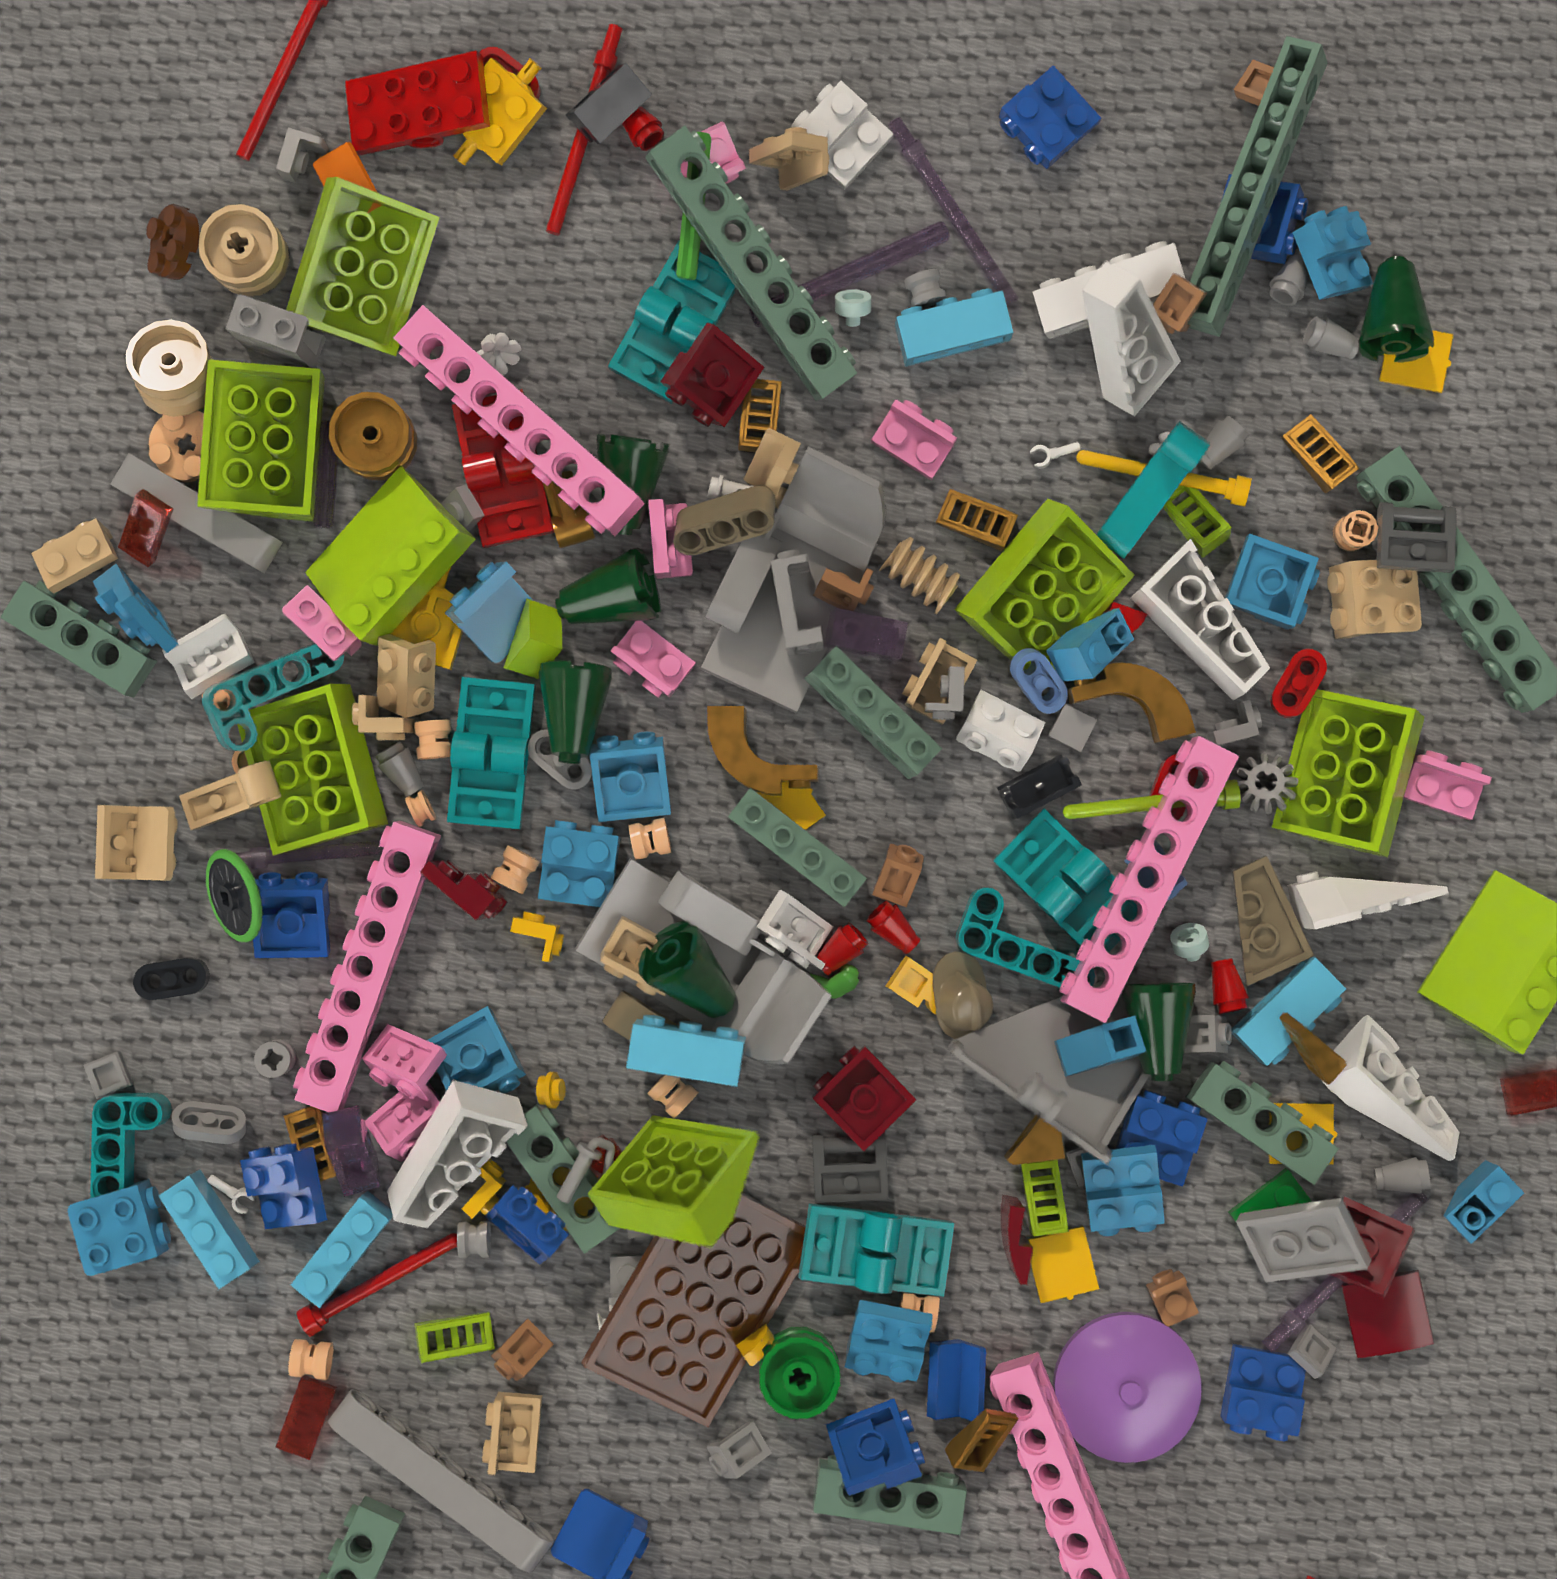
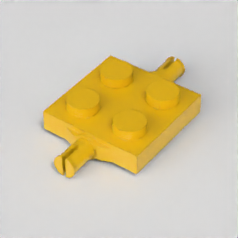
M490 58L485 64L484 76L490 127L463 133L466 140L453 156L464 166H466V163L477 149L484 151L497 164L503 165L547 108L534 96L529 87V83L542 69L533 59L529 58L517 75L508 72L493 58Z
M451 567L391 633V635L413 644L428 640L435 642V666L452 670L463 634L458 626L445 614L452 606L450 600L454 596L445 588Z

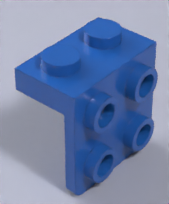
M583 1489L552 1545L551 1554L553 1557L594 1579H630L633 1571L629 1570L628 1567L633 1557L635 1556L640 1559L650 1540L649 1537L645 1536L648 1520L590 1489Z

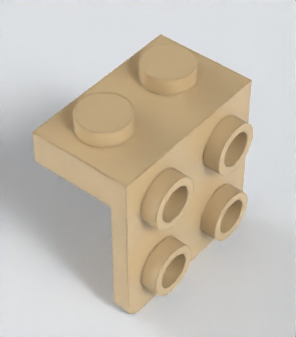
M1377 560L1349 561L1329 567L1327 586L1331 593L1332 612L1330 622L1334 629L1335 639H1346L1365 634L1414 632L1421 628L1417 571L1377 568Z
M97 805L95 879L170 881L176 867L174 835L177 831V819L174 808L165 806Z

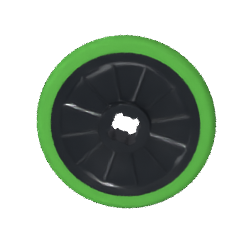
M227 849L218 850L210 857L206 869V887L211 907L218 922L229 936L239 942H249L258 935L262 924V904L257 884L248 866L236 853Z

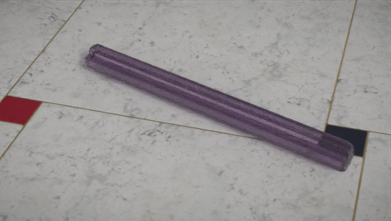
M939 221L799 286H803L812 297L813 302L947 242L950 237L949 231L945 223ZM784 292L770 298V300L776 304H782ZM750 308V317L755 326H763Z

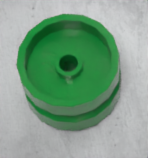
M789 1327L776 1333L772 1345L767 1343L764 1347V1357L759 1361L760 1389L766 1402L777 1413L792 1419L811 1418L824 1412L835 1400L840 1387L839 1359L832 1343L821 1332L808 1327ZM801 1368L804 1374L796 1375L794 1374V1369Z

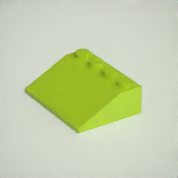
M339 177L327 178L286 310L305 316L309 320L307 326L309 328L396 357L400 344L394 339V336L407 323L440 217ZM373 203L381 205L380 207L368 213Z
M208 359L198 508L276 519L315 522L325 377L321 369Z
M400 465L305 573L335 615L360 641L378 646V637L391 634L476 539Z
M1047 499L954 610L1011 661L1019 651L1033 648L1042 653L1053 666L1046 651L1067 631L1102 615L1135 575L1069 506ZM1031 661L1024 665L1023 670H1027L1030 667Z
M328 684L249 710L258 735L255 744L248 750H245L248 766L263 761H270L281 793L280 798L259 806L273 856L389 824L364 733L358 732V725L353 724L352 708L355 699L350 684ZM237 724L243 742L246 735L245 730L241 725Z
M1317 689L1307 708L1301 714L1288 763L1293 765L1294 770L1286 777L1298 778V785L1287 788L1296 793V798L1289 800L1282 797L1286 804V809L1281 811L1278 807L1276 808L1272 828L1388 858L1425 717L1414 708Z
M1494 870L1417 993L1506 1050L1523 1055L1557 1002V903L1503 873Z
M652 1115L589 1191L588 1196L609 1226L712 1247L734 1219L757 1147L759 1135L756 1131Z

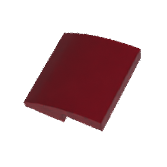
M1002 1195L1001 1235L1005 1254L1018 1282L1027 1285L1033 1246L1025 1235H1020L1025 1207L1017 1197Z
M1419 1270L1397 1272L1385 1298L1353 1283L1348 1284L1344 1282L1342 1284L1357 1358L1386 1355L1434 1344Z

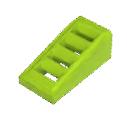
M1179 485L1163 506V509L1188 541L1192 540L1197 549L1196 552L1202 558L1230 538L1232 527L1198 489ZM1186 491L1189 497L1175 506L1172 501ZM1195 503L1198 508L1185 517L1182 512ZM1204 515L1207 520L1194 528L1192 524ZM1212 527L1215 529L1205 538L1202 537V535L1206 533L1208 530H1210Z
M1058 1160L1021 1164L1029 1232L1031 1235L1042 1236L1068 1232ZM1051 1169V1175L1031 1177L1030 1175L1032 1170ZM1053 1184V1190L1033 1192L1032 1186ZM1055 1199V1205L1035 1206V1201ZM1057 1214V1220L1038 1223L1037 1216Z
M490 1312L414 1323L418 1356L421 1363L495 1349ZM479 1322L482 1343H475L473 1323ZM464 1325L467 1345L460 1346L457 1326ZM446 1328L450 1329L452 1347L445 1348L443 1329ZM429 1331H435L437 1346L435 1350H430Z

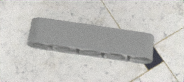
M128 453L110 485L264 574L283 544L282 541L232 512L198 508V493L130 453Z

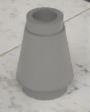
M1296 249L1295 254L1288 258L1270 282V296L1276 302L1286 306H1293L1304 297L1309 277L1299 249Z
M1326 316L1323 318L1314 317L1306 328L1303 343L1309 346L1310 351L1353 359L1358 352L1359 338Z
M1228 415L1223 421L1218 420L1206 438L1210 442V447L1199 462L1211 471L1214 466H1217L1244 446V440L1249 434L1237 421Z
M401 741L394 743L375 756L380 763L377 767L406 797L425 786L409 747L404 748Z
M1417 1157L1374 1168L1377 1190L1421 1194L1422 1190L1431 1188L1427 1160H1417Z

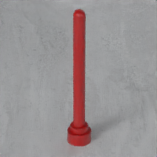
M451 1233L323 1304L320 1308L310 1303L299 1309L297 1317L304 1332L309 1337H312L324 1330V1325L329 1323L330 1317L456 1248L457 1234Z

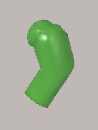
M850 964L843 965L840 972L830 979L810 973L832 995L831 998L837 999L854 990L859 983V971Z

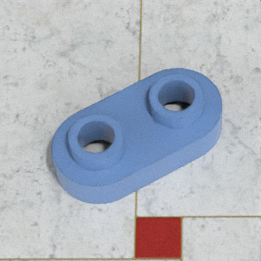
M1033 648L1019 651L1013 657L1010 664L1012 677L1031 704L1039 711L1046 714L1059 711L1065 705L1068 698L1066 685L1042 653ZM1031 661L1030 667L1027 670H1023L1024 665ZM1049 687L1048 693L1045 696H1041L1042 691Z

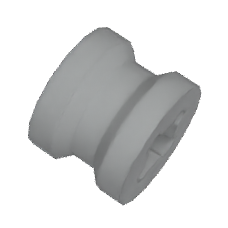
M938 269L924 270L904 280L906 289L910 290L912 294L910 302L912 307L922 306V309L935 306L938 301L947 298L945 290L940 288L938 282L941 277Z
M282 1039L262 1044L254 1055V1065L257 1071L267 1078H277L288 1073L296 1062L294 1047Z
M481 1220L479 1224L472 1225L467 1221L458 1222L457 1250L460 1259L468 1258L471 1254H478L481 1258L490 1257L491 1226L489 1220Z

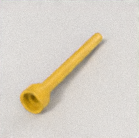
M1081 450L1076 455L1077 462L1082 465L1133 476H1139L1148 464L1087 450ZM1188 472L1180 486L1222 494L1224 499L1231 500L1230 504L1245 507L1252 478L1237 475L1236 479L1229 477L1227 481Z

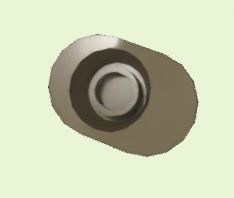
M956 951L944 955L937 962L933 971L936 1016L938 1025L943 1032L953 1039H957L983 1028L992 1015L993 1001L986 987L982 966L973 956L966 952Z

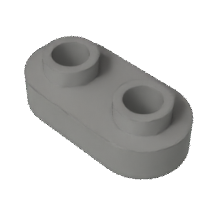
M540 730L532 735L528 742L529 756L561 785L571 790H579L590 783L592 780V769L588 758H581L580 764L558 762L559 756L552 754L544 755L541 752L542 744L550 742L548 730ZM572 765H579L581 767L582 774L579 778L573 779L569 776L568 771Z
M188 1101L178 1105L171 1116L175 1134L180 1138L188 1140L232 1144L242 1139L247 1130L244 1112L234 1106Z

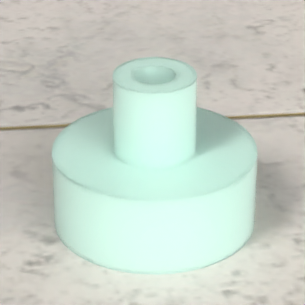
M855 289L838 292L835 295V312L846 317L847 326H859L860 317L871 312V294Z
M1197 923L1182 924L1176 927L1170 935L1174 953L1191 962L1199 960L1209 947L1207 931L1204 926Z

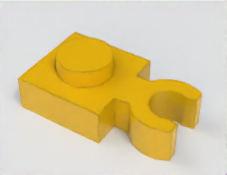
M905 956L886 984V987L917 1008L925 1000L927 1009L936 1014L933 973Z

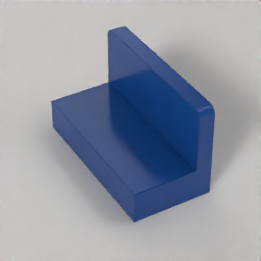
M960 1339L930 1342L927 1417L935 1420L961 1417L973 1421L984 1411L986 1349L984 1347Z

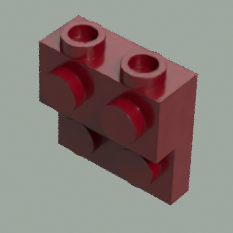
M706 323L688 352H679L660 382L668 388L665 395L670 400L680 406H684L687 403L694 409L691 416L696 421L706 427H709L710 424L725 427L764 369V366L714 324Z
M429 860L420 870L422 875L476 921L486 918L490 919L491 917L494 919L508 903L504 896L498 892L502 886L487 873H480L479 875L477 873H469L461 879L464 872L449 860Z
M854 1045L840 1058L839 1062L843 1066L834 1075L827 1071L813 1085L817 1092L812 1096V1099L865 1151L917 1099L865 1045L860 1050Z
M1344 1196L1343 1202L1369 1253L1371 1262L1368 1269L1332 1273L1329 1275L1348 1284L1353 1283L1385 1298L1415 1233V1229Z

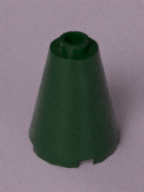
M1392 256L1387 258L1377 268L1358 341V350L1363 357L1371 361L1378 362V355L1391 354L1396 355L1394 362H1409L1428 354V347L1431 346L1433 348L1434 336L1415 265L1405 257Z
M599 433L596 440L598 461L644 502V505L618 533L621 535H632L633 529L641 528L649 507L648 500L652 499L669 453L670 444L661 442L660 449H657L656 443H652V440L612 434L609 442L605 441L606 436ZM601 488L602 499L605 496V488Z
M638 547L630 549L560 589L559 598L555 599L556 609L560 618H566L570 624L643 621L659 618L657 612H661L660 595L655 576H649L643 567L650 564L644 552Z
M572 661L543 662L540 664L539 678L551 754L559 756L558 762L580 764L581 758L589 756L612 680V669L604 665L584 662V666L571 665Z
M686 921L673 923L661 930L655 936L658 942L651 950L646 946L641 954L638 963L639 975L648 985L710 1018H717L728 1014L733 1008L736 993L701 931Z
M1195 983L1125 984L1122 990L1128 1017L1135 1016L1146 1048V1052L1138 1055L1143 1074H1151V1081H1173V1074L1181 1073L1196 995Z

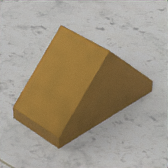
M1035 1114L1004 1157L1012 1165L1065 1159L1062 1132Z

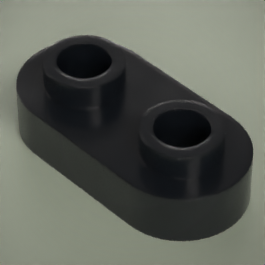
M194 957L143 965L136 971L133 978V986L136 993L146 1000L190 995L202 991L207 986L210 972L202 960ZM189 969H193L197 973V979L193 983L189 982L186 978V972ZM153 974L158 975L161 979L158 988H154L150 984V978Z

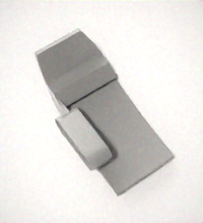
M808 446L774 516L773 528L763 535L741 541L705 615V618L721 625L700 670L795 714L797 713L810 685L804 678L822 660L845 611L814 597L813 594L826 568L834 572H842L849 576L852 581L859 584L877 547V541L885 524L886 507L881 482ZM799 550L800 555L808 554L810 572L789 577L798 631L821 627L824 650L788 657L771 560L778 559V553Z
M632 858L628 860L575 947L577 952L604 967L605 964L600 961L601 952L622 916L655 934H658L673 923L689 922L701 931L736 993L733 1008L724 1016L710 1018L667 994L663 996L657 992L655 996H651L692 1022L702 1024V1028L707 1031L716 1032L717 1027L738 1030V1036L746 1037L743 1055L765 1064H788L832 996L819 982L785 954L759 938L762 931L756 926L760 922V918L679 870L670 882ZM624 975L623 979L636 986L637 981Z

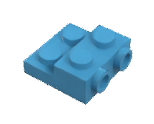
M1343 206L1326 215L1325 210L1306 217L1304 219L1306 225L1292 232L1319 300L1361 291L1373 285L1369 274V266L1360 251L1371 245V242L1367 235L1366 224L1361 219L1358 211L1349 212L1347 206Z
M1248 534L1225 598L1229 600L1233 608L1255 615L1254 618L1287 630L1294 628L1296 623H1302L1306 615L1308 604L1304 603L1308 589L1313 590L1317 583L1320 570L1316 569L1319 558Z
M117 564L93 581L99 594L95 597L96 601L107 614L110 615L115 612L122 619L118 623L131 639L138 636L146 646L149 644L154 646L158 643L166 653L178 645L163 613Z
M645 731L634 734L633 740L619 741L618 736L607 735L599 737L597 744H592L590 761L598 822L671 815L663 737H655L654 732Z
M555 820V826H546L538 899L600 907L615 882L621 836L612 835L613 828L591 825V832L576 830L577 823Z
M488 1006L426 1040L442 1047L447 1054L437 1069L446 1091L452 1081L455 1080L492 1091L499 1090L500 1093H508L516 1089L520 1085L519 1078L526 1075L511 1043L506 1040L492 1009Z
M1155 1145L1112 1149V1158L1108 1164H1105L1090 1152L1081 1153L1087 1215L1091 1232L1098 1231L1100 1235L1113 1236L1122 1228L1134 1227L1137 1231L1149 1232L1154 1230L1157 1224H1165Z
M859 1300L847 1343L844 1368L853 1369L855 1373L862 1376L870 1373L889 1376L891 1380L898 1383L905 1382L906 1380L917 1382L924 1360L925 1345L932 1327L933 1314Z

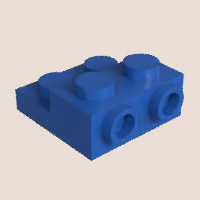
M1054 65L1033 84H1027L1001 108L999 114L1001 119L1000 125L1004 132L1011 138L1017 137L1024 144V152L1027 157L1036 165L1041 163L1046 170L1099 124L1102 119Z
M1229 174L1224 193L1226 191L1232 174ZM1280 183L1251 259L1285 264L1287 254H1295L1297 243L1292 232H1294L1297 220L1303 221L1305 219L1308 209V199L1304 198L1300 184Z
M268 872L261 874L258 877L259 879H255L262 904L261 928L258 935L253 939L255 958L328 957L331 952L328 916L330 914L328 878H318V874L315 872H302L297 874L295 879H281V874Z
M1145 1090L1143 1096L1137 1095L1127 1111L1116 1149L1155 1145L1159 1179L1183 1187L1193 1153L1197 1154L1208 1118L1199 1114L1201 1108L1180 1101L1178 1107L1164 1103L1166 1096Z
M290 1143L274 1147L275 1152L271 1151V1146L248 1151L249 1158L240 1160L247 1197L259 1196L265 1229L317 1224L327 1220L313 1147L298 1149L297 1143Z
M512 1185L486 1214L485 1218L540 1265L551 1257L569 1235L563 1229L566 1224L553 1212L549 1211L545 1214L535 1205L538 1202L537 1198L526 1188L520 1187L517 1189Z
M1233 1344L1220 1417L1225 1423L1230 1424L1229 1429L1240 1434L1250 1435L1252 1434V1428L1265 1430L1268 1438L1278 1441H1288L1289 1435L1299 1437L1305 1403L1302 1391L1306 1370L1288 1354Z
M895 1398L826 1424L841 1476L849 1496L881 1483H885L887 1489L922 1476L919 1465L926 1462L918 1441L913 1443L910 1441L908 1433L915 1431L907 1409L900 1412Z

